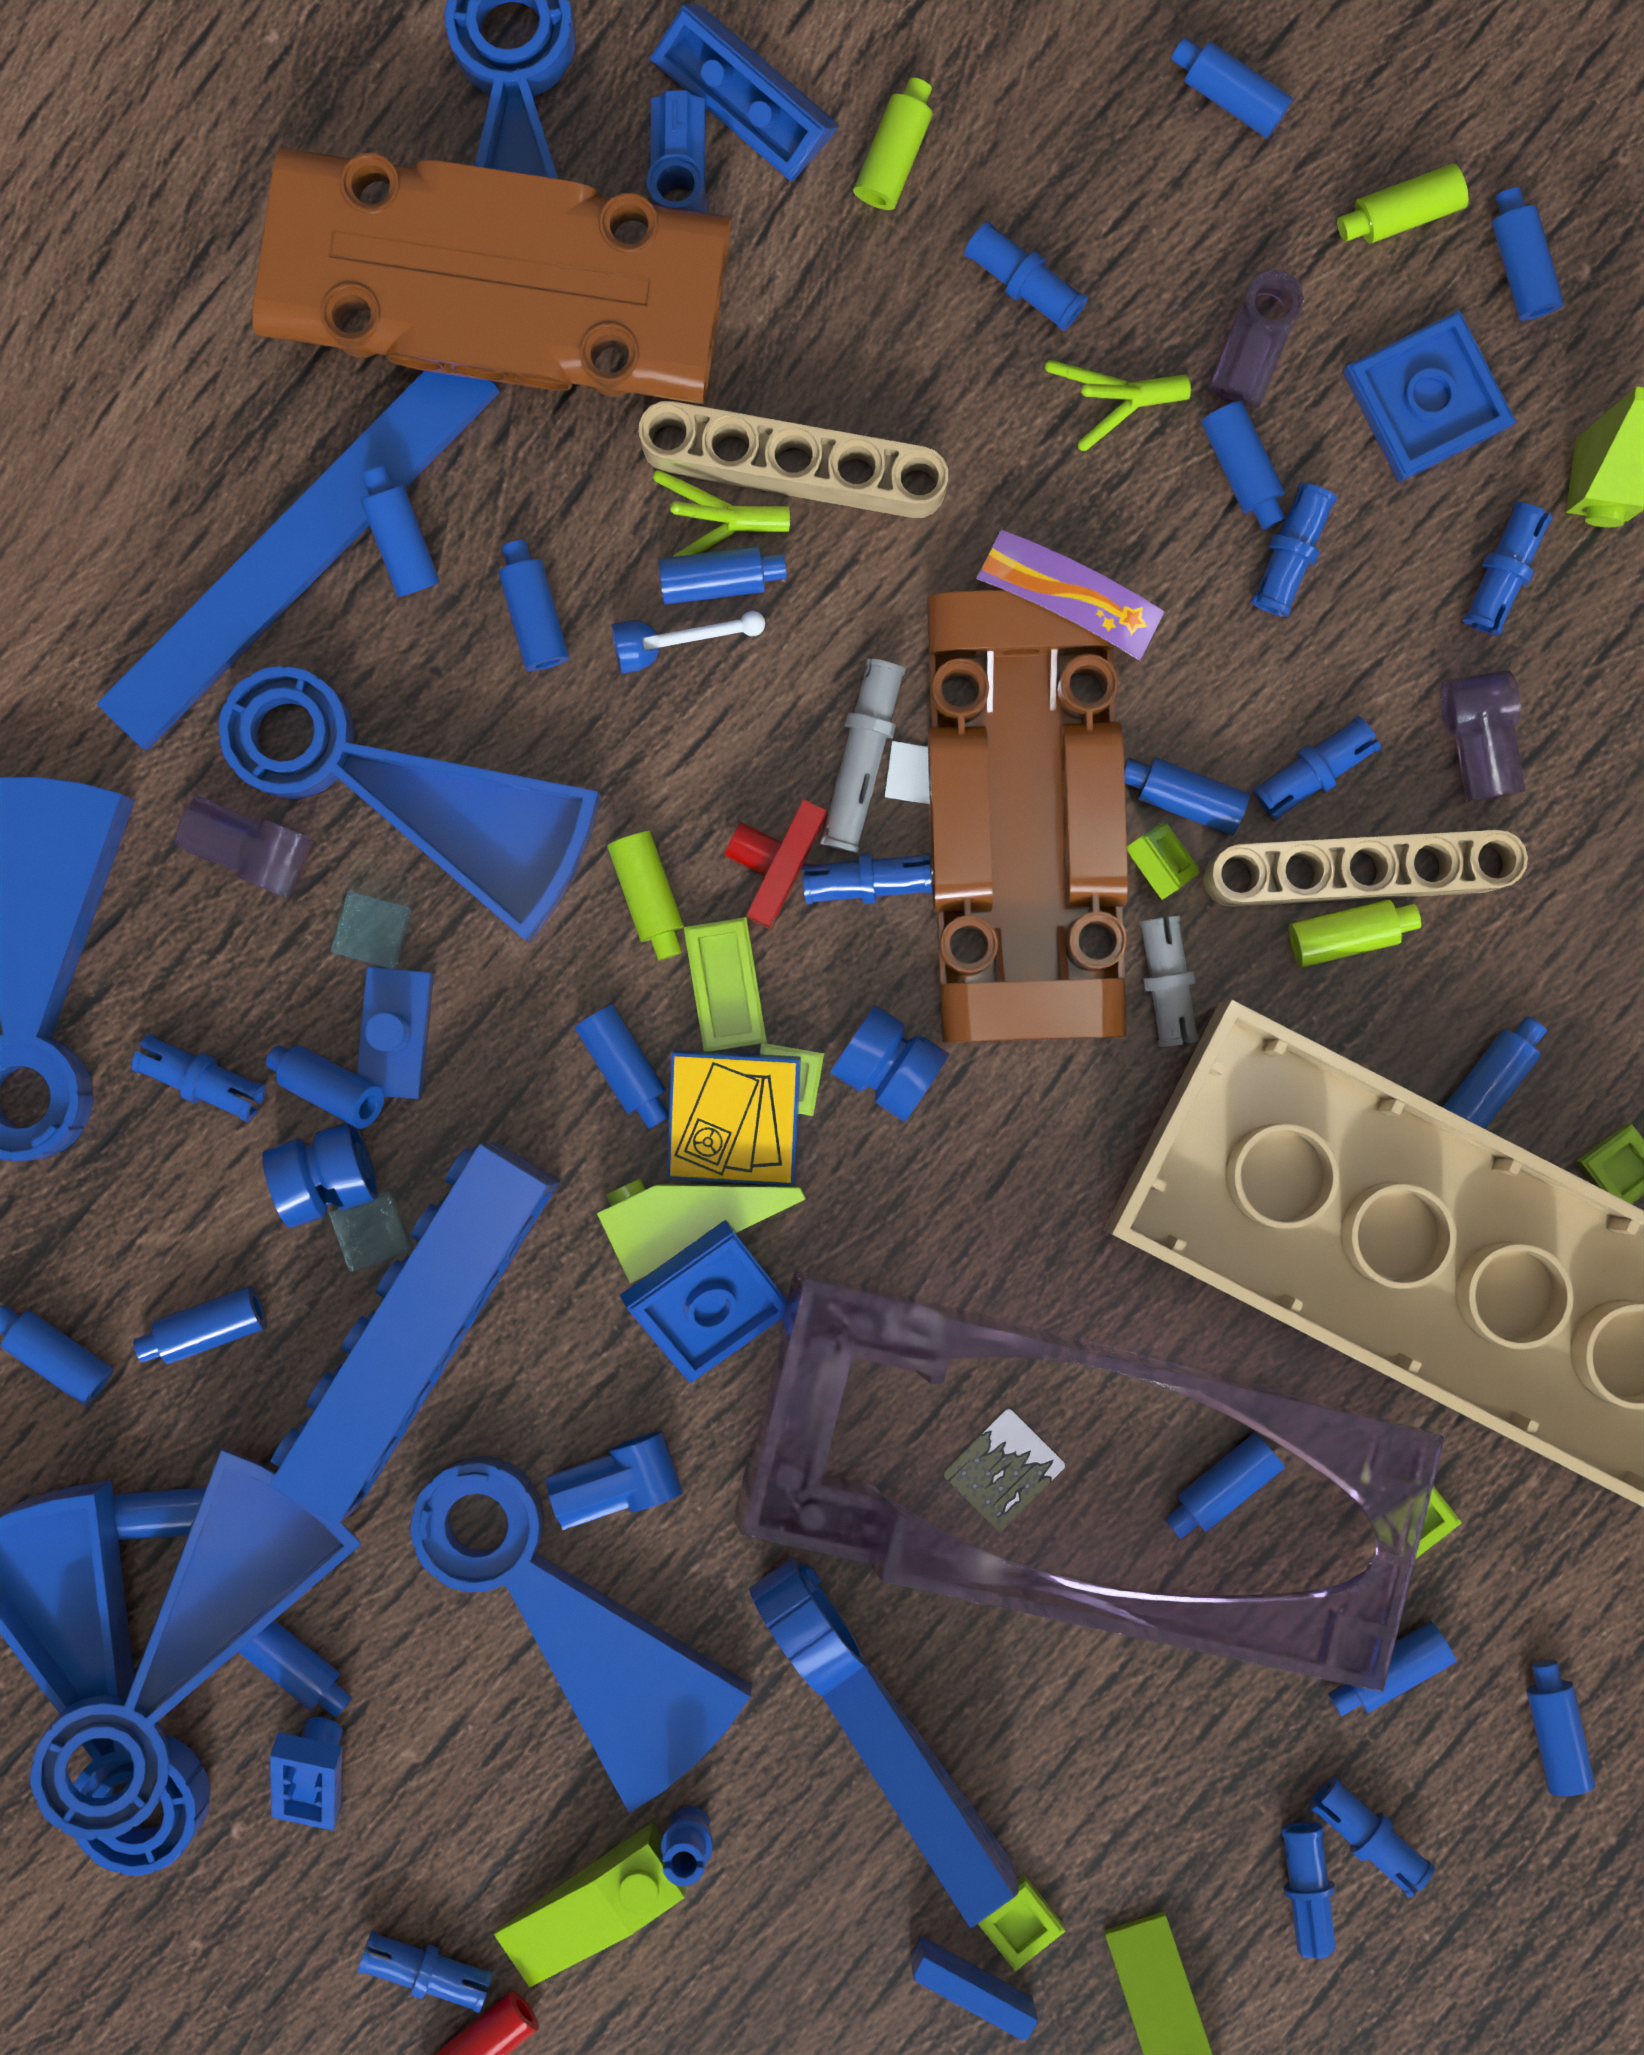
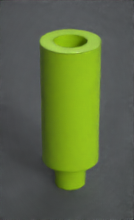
M909 78L904 93L893 94L890 97L853 188L854 194L860 200L873 207L883 210L895 209L929 126L933 112L926 103L932 87L924 80Z
M1452 163L1358 198L1355 202V211L1340 216L1337 219L1340 236L1344 242L1363 236L1366 242L1372 244L1463 210L1468 206V189L1464 176L1459 167Z
M651 831L636 833L607 845L640 942L651 940L658 961L681 954L682 951L675 931L682 929L684 925Z
M1388 899L1290 923L1288 927L1289 940L1295 961L1299 968L1398 945L1401 943V933L1421 928V917L1415 904L1395 908L1392 901Z

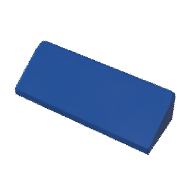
M683 5L649 58L682 88L695 96L705 98L706 108L790 181L795 180L839 128V124L701 5Z

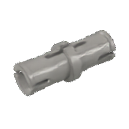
M1180 915L1139 921V926L1142 928L1149 977L1143 978L1145 991H1152L1159 1047L1200 1041L1196 1030L1189 986L1196 982L1194 971H1187L1179 922L1181 921Z

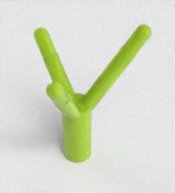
M1048 360L1045 363V370L1047 372L1085 383L1081 388V393L1085 397L1125 399L1120 406L1079 440L1078 448L1081 451H1087L1138 407L1188 400L1191 394L1190 381L1186 374L1129 382L1054 360Z
M657 470L653 474L655 482L698 503L673 502L670 505V511L673 514L724 522V524L674 554L673 557L703 553L737 531L789 532V506H733L661 470Z

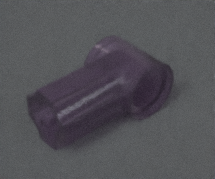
M1278 270L1263 272L1253 280L1238 304L1236 318L1208 385V389L1215 392L1221 399L1231 403L1243 401L1245 406L1260 407L1292 325L1302 310L1304 300L1302 287L1293 276ZM1261 295H1270L1277 298L1283 306L1284 317L1276 320L1266 319L1256 309L1255 298Z
M1510 670L1444 680L1440 691L1441 711L1450 736L1456 737L1466 802L1497 799L1525 792L1515 726H1517L1520 719V696L1512 672Z
M196 795L182 814L177 826V838L174 845L184 848L187 852L212 863H218L237 871L236 877L289 899L314 840L264 818H261L260 822Z

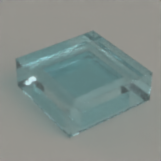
M348 891L331 952L390 969H396L412 909Z
M393 1190L379 1194L375 1201L345 1211L337 1209L329 1212L349 1272L413 1250Z

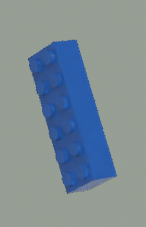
M498 1142L482 1143L478 1147L474 1146L471 1150L464 1148L457 1157L445 1178V1181L453 1186L445 1201H440L437 1206L430 1204L421 1215L410 1235L412 1239L419 1243L410 1257L407 1255L402 1262L395 1260L375 1292L384 1298L376 1311L373 1310L367 1318L361 1316L354 1324L341 1346V1350L349 1354L342 1366L339 1365L332 1374L326 1372L320 1379L306 1402V1406L314 1410L309 1420L306 1419L298 1430L292 1428L287 1433L271 1459V1462L277 1465L279 1469L269 1485L336 1527L361 1506L561 1182Z

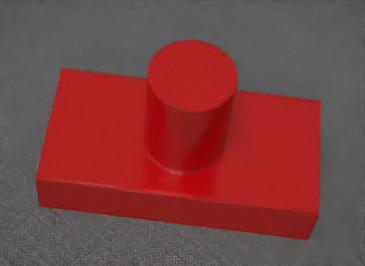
M803 799L783 842L743 822L739 823L724 856L765 876L747 912L749 920L769 930L772 929L802 868V864H804L826 819V810Z

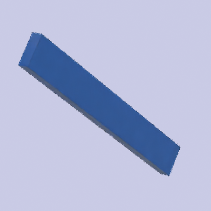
M424 371L96 704L142 749L148 751L369 526L360 499L370 495L361 473L385 464L393 486L396 487L404 484L406 489L500 393L497 386L489 380Z

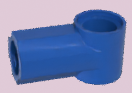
M687 90L665 91L662 95L651 98L650 169L648 170L646 182L652 205L703 213L708 211L706 196V100L703 97L691 94ZM675 187H685L692 191L690 196L682 201L673 202L663 198L667 191Z
M663 1431L636 1437L609 1449L610 1454L548 1474L545 1478L548 1496L555 1517L558 1519L562 1530L599 1519L628 1508L629 1512L648 1509L680 1496L683 1493V1489Z

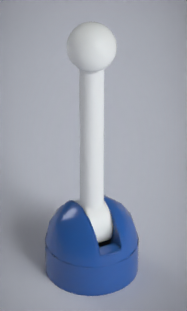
M749 611L740 620L659 635L649 624L640 620L613 623L611 628L620 673L625 674L648 668L656 661L660 647L744 632L748 636H757L765 628V619L759 612Z

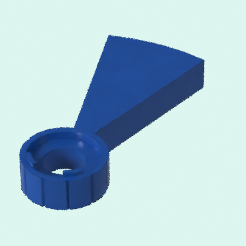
M447 0L444 11L445 27L458 67L469 82L482 92L490 95L475 166L558 179L533 97L551 89L564 76L572 62L575 50L574 43L576 42V29L569 0ZM508 2L522 3L533 9L540 18L538 30L533 38L522 47L510 50L496 48L488 43L481 35L483 21L488 13L500 4Z
M278 666L257 671L251 675V678L246 677L238 683L227 697V703L223 705L219 717V735L221 736L219 741L222 753L230 767L247 784L275 797L298 799L322 792L340 779L529 943L553 914L576 875L590 841L602 798L598 791L354 744V724L351 713L341 696L316 675L301 668L288 666L283 668ZM292 703L304 706L311 715L315 732L311 745L304 754L294 760L280 762L269 759L259 745L258 731L261 720L268 711L278 705Z
M0 777V1021L3 1032L0 1035V1091L3 1082L10 1073L21 1067H29L44 1077L49 1086L51 1098L47 1113L40 1122L29 1128L16 1126L6 1118L0 1106L1 1160H38L58 1154L59 1151L65 1150L78 1139L84 1130L83 1126L87 1125L92 1113L93 1095L91 1092L93 1088L89 1072L81 1058L70 1047L52 1038L135 802V799L117 792L83 783L49 778Z
M221 1447L127 1698L102 1695L78 1701L69 1705L58 1714L41 1735L31 1765L30 1785L34 1799H37L36 1804L44 1818L56 1828H61L62 1832L78 1839L94 1840L97 1838L102 1840L116 1838L130 1831L132 1826L137 1827L147 1819L163 1795L169 1774L170 1750L166 1733L158 1721L361 1545L359 1538L343 1522L336 1527L271 1487L269 1484L276 1471L262 1463ZM94 1738H109L120 1742L130 1752L134 1763V1773L130 1782L120 1792L106 1798H93L82 1794L72 1784L68 1774V1760L71 1754L82 1743Z
M491 1456L465 1458L451 1463L440 1471L419 1494L413 1509L414 1513L411 1517L410 1534L413 1546L416 1547L415 1553L421 1565L433 1577L436 1576L439 1582L449 1588L460 1591L486 1592L506 1585L629 1813L665 1791L695 1766L724 1735L751 1697L752 1684L536 1553L543 1535L545 1518L543 1504L535 1485L531 1484V1480L520 1468ZM479 1493L490 1496L500 1503L507 1515L508 1521L507 1535L503 1543L493 1549L479 1551L470 1549L457 1540L451 1529L450 1515L452 1506L461 1497Z
M111 1481L70 1486L29 1498L0 1511V1634L59 1714L69 1705L89 1697L111 1695L127 1698L134 1680ZM166 1735L170 1759L168 1781L163 1795L160 1797L164 1812L162 1824L147 1829L132 1826L130 1831L116 1838L102 1840L97 1838L94 1840L75 1838L85 1854H90V1859L102 1868L115 1873L121 1872L124 1875L133 1876L150 1874L155 1870L159 1871L171 1865L184 1852L202 1827L208 1816L210 1806V1781L204 1767L200 1766L201 1761L195 1753L178 1739ZM94 1738L82 1743V1746L93 1759L79 1774L74 1783V1786L82 1794L93 1798H106L113 1795L116 1785L130 1782L134 1773V1763L130 1752L120 1742L109 1738Z
M791 1557L749 1588L754 1604L769 1631L792 1665L807 1684L823 1697L971 1929L1018 1894V1882L1009 1854L868 1665L846 1623L818 1583L821 1582L820 1577L807 1563L803 1566L795 1557Z

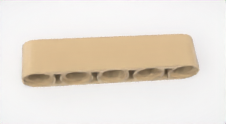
M661 401L651 405L643 413L639 422V438L648 463L656 470H661L667 474L910 518H924L933 514L942 505L946 494L948 467L944 459L935 450L924 446L674 401ZM665 426H676L686 433L684 442L672 450L658 448L652 443L655 433ZM727 437H737L747 443L749 448L741 459L725 461L714 453L716 445ZM789 448H798L804 450L810 456L811 462L805 470L790 473L783 470L777 464V458L783 451ZM860 459L872 467L874 474L868 481L862 484H852L841 477L839 469L849 460ZM921 470L928 473L934 479L936 487L928 494L914 495L903 487L901 479L911 471Z
M1502 830L1239 844L1226 848L1210 859L1204 869L1203 883L1206 892L1212 900L1220 905L1230 907L1485 893L1510 886L1518 881L1527 868L1528 856L1521 840L1514 834ZM1483 846L1494 848L1501 856L1503 863L1502 871L1497 878H1491L1484 874L1479 866L1478 857ZM1419 849L1432 852L1438 859L1440 866L1439 874L1433 882L1422 879L1415 870L1414 859ZM1356 852L1370 856L1375 862L1377 869L1376 878L1370 886L1362 885L1351 875L1350 861ZM1291 856L1302 857L1311 864L1314 877L1309 888H1297L1287 879L1286 864ZM1227 860H1239L1249 869L1251 881L1245 892H1234L1224 884L1221 873L1222 867Z

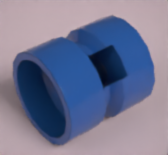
M874 1005L830 1073L858 1092L871 1087L875 1090V1103L905 1122L947 1060L949 1053L921 1035L908 1040L904 1037V1023L877 1005Z
M346 1122L318 1131L314 1136L312 1144L308 1145L303 1140L297 1138L267 1148L262 1153L264 1174L270 1195L280 1218L289 1228L324 1218L329 1205L333 1204L338 1209L345 1211L375 1201L378 1198L376 1177L366 1145L359 1130Z

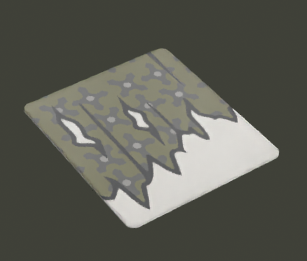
M1007 1409L945 1470L944 1477L996 1530L1002 1531L1065 1468V1463L1011 1409Z

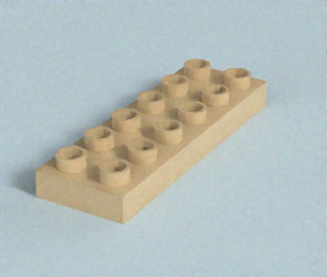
M1232 999L1219 1002L1104 1231L1644 1507V1210Z

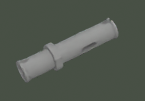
M869 658L866 659V670L855 712L847 714L845 726L850 728L839 774L835 782L825 828L819 841L821 845L856 854L859 852L860 847L858 846L870 799L874 791V784L886 738H893L896 725L891 723V718L902 676L905 675L906 668L900 665Z

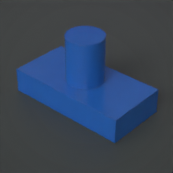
M367 967L357 1075L381 1087L384 1096L422 1099L434 981L433 973Z
M313 1717L306 1721L301 1737L277 1733L270 1754L271 1818L334 1831L341 1810L342 1746L339 1743L343 1729L339 1724L327 1718Z

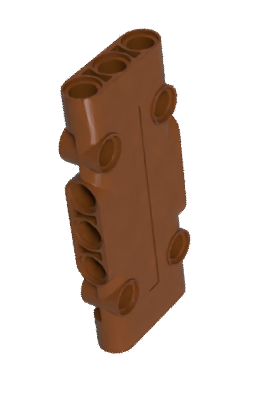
M280 148L274 160L253 300V329L257 336L341 348L346 354L357 358L370 357L375 354L387 355L386 359L390 362L423 371L548 390H569L572 384L594 387L599 393L610 397L636 393L704 404L726 270L731 217L652 205L643 196L634 193H622L613 198L600 197L601 194L594 188L577 182L444 161L420 160L415 163V168L393 165L385 157L375 153H364L354 158H346ZM373 182L390 184L389 192L382 201L375 204L361 202L362 192L369 184ZM627 221H638L648 228L646 235L640 241L631 244L618 241L614 237L616 229ZM355 309L370 311L371 318L368 325L362 331L350 334L342 331L343 319L349 312ZM608 348H619L629 355L627 364L615 373H605L595 367L597 356Z
M1006 590L957 591L931 595L927 598L930 667L929 700L931 704L932 727L928 728V773L934 912H938L939 942L937 949L940 967L942 1042L1126 1037L1124 952L1127 945V935L1123 926L1122 906H1126L1128 897V861L1123 733L1121 723L1116 722L1115 695L1117 693L1118 678L1114 669L1113 644L1082 626ZM1082 673L1092 675L1101 684V699L1092 703L1081 702L1071 692L1070 679ZM951 678H964L971 682L975 688L976 699L968 706H953L943 697L942 685ZM1098 925L1109 934L1111 940L1110 951L1103 959H1092L1086 956L1080 949L1079 934L1084 926ZM965 928L979 933L985 945L982 958L978 962L970 964L956 959L950 948V940L953 933Z

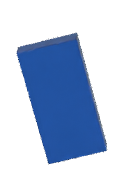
M920 1937L911 1953L914 1981L1018 2039L1028 2041L1038 2022L1033 1997L927 1938Z

